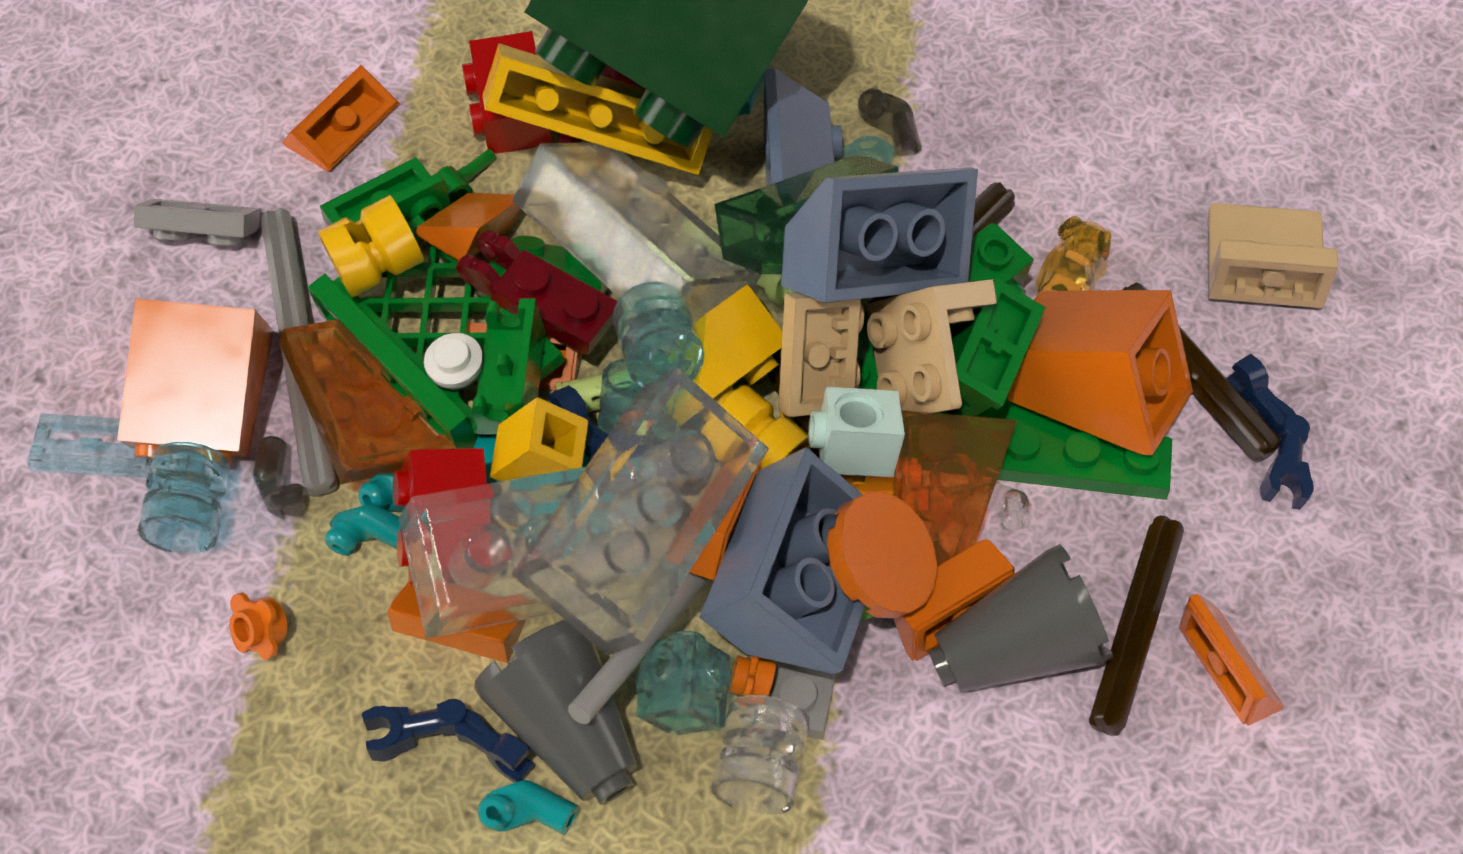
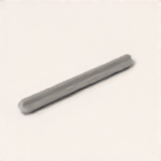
M279 208L276 211L264 212L261 217V225L302 482L308 495L318 497L322 494L333 493L337 488V479L294 224L291 220L290 212L284 208Z

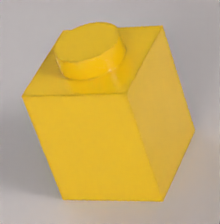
M535 398L498 425L490 477L542 499L581 473L588 420L541 398Z

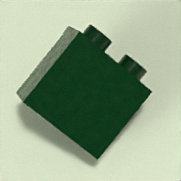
M531 0L524 13L548 27L535 50L541 58L570 77L590 87L595 86L605 67L609 65L646 89L634 108L633 114L669 139L687 148H691L704 126L723 138L725 137L809 0Z

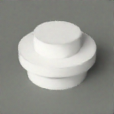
M451 333L439 337L428 347L424 356V367L428 377L436 385L453 391L463 390L474 384L484 364V356L478 342L462 333Z

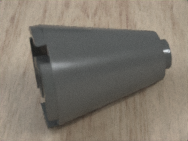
M1061 544L1045 550L934 634L938 647L929 650L928 653L943 686L955 681L959 691L964 692L1101 665L1103 662L1114 658L1113 653L1103 645L1109 642V639L1081 576L1078 575L1071 579L1069 577L1064 562L1071 560Z
M572 618L564 619L537 631L511 647L516 656L503 670L499 668L494 660L477 677L474 689L480 699L582 801L595 797L599 804L602 805L615 799L633 785L629 775L636 769L637 763L613 695L588 724L578 723L568 712V706L603 667L590 629L583 619L580 618L577 624H575Z

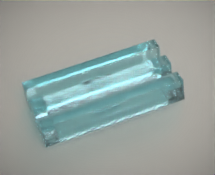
M40 414L27 460L30 471L146 479L149 472V460L134 457L135 448H130L123 443L103 442L101 438L81 437L79 440L49 439L51 432L118 436L120 418Z

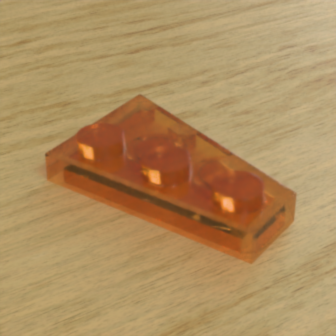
M338 319L283 329L279 344L341 484L370 479L381 473H394L395 470H401L410 450L456 449L443 433L436 436L421 420L420 414L422 410L408 395L401 398L380 375L383 369L381 365Z
M902 411L905 436L893 477V495L906 502L923 520L934 544L937 566L976 544L1016 420Z

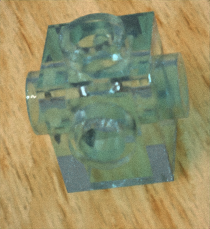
M675 631L668 635V639L659 640L640 662V670L636 678L638 691L636 717L669 735H683L725 728L727 693L732 681L729 665L730 655L707 642L704 635L693 631Z

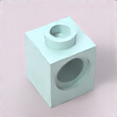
M826 387L821 411H812L810 415L808 430L810 448H818L819 458L838 474L894 477L905 436L899 391Z

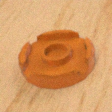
M869 491L840 505L835 515H838L835 526L829 528L827 548L830 566L841 590L852 602L859 599L865 606L870 608L865 612L876 618H897L924 605L935 588L937 561L933 541L923 520L906 502L888 492Z

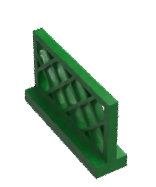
M419 215L407 223L416 240L420 238L415 233L417 227L425 222ZM423 240L430 247L429 263H420L396 276L388 271L383 272L381 278H387L384 298H360L358 295L351 298L340 277L332 281L325 273L307 286L320 315L452 449L474 448L477 437L472 430V409L462 400L463 390L453 391L436 385L428 377L424 367V356L428 347L439 337L451 334L430 333L433 312H462L460 333L472 337L478 342L480 347H484L486 333H470V322L472 321L473 312L486 311L487 305L491 302V297L466 282L464 297L435 298L437 277H460L455 268L458 263L456 259ZM440 257H441L446 263H439ZM398 277H427L424 298H395ZM475 291H476L481 297H474V296H475ZM500 307L499 312L501 314L516 317V315ZM375 312H382L381 318ZM393 312H422L419 333H395L391 329ZM546 337L540 381L565 362L562 352ZM410 347H417V354Z

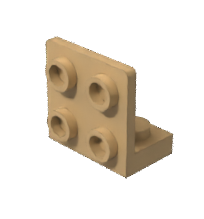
M1221 203L1210 205L1208 212L1209 299L1313 308L1324 307L1338 269L1337 249L1323 248V223L1320 212Z
M993 279L933 286L866 304L869 317L867 333L873 345L878 374L877 390L899 391L902 418L961 408L962 400L949 325L975 320L973 309L997 304Z
M795 291L785 293L778 404L780 412L788 417L811 415L812 411H821L826 387L858 388L860 383V368L857 362L858 334L864 324V310L861 299L824 303Z

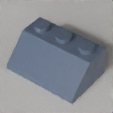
M766 69L764 72L763 142L771 254L781 258L784 251L785 226L826 177L846 176L845 168H835L834 158H842L841 125H831L829 103L777 69Z
M965 167L826 177L785 226L781 286L827 303L900 295L933 286L968 282L978 169Z
M807 447L759 470L699 618L745 654L831 674L843 671L865 605L859 599L852 602L841 590L830 566L827 537L829 528L835 526L836 518L838 517L835 513L840 505L863 494Z

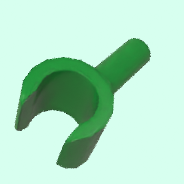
M487 149L458 170L453 166H445L438 171L446 181L450 205L467 193L473 192L468 182L496 160L492 150Z

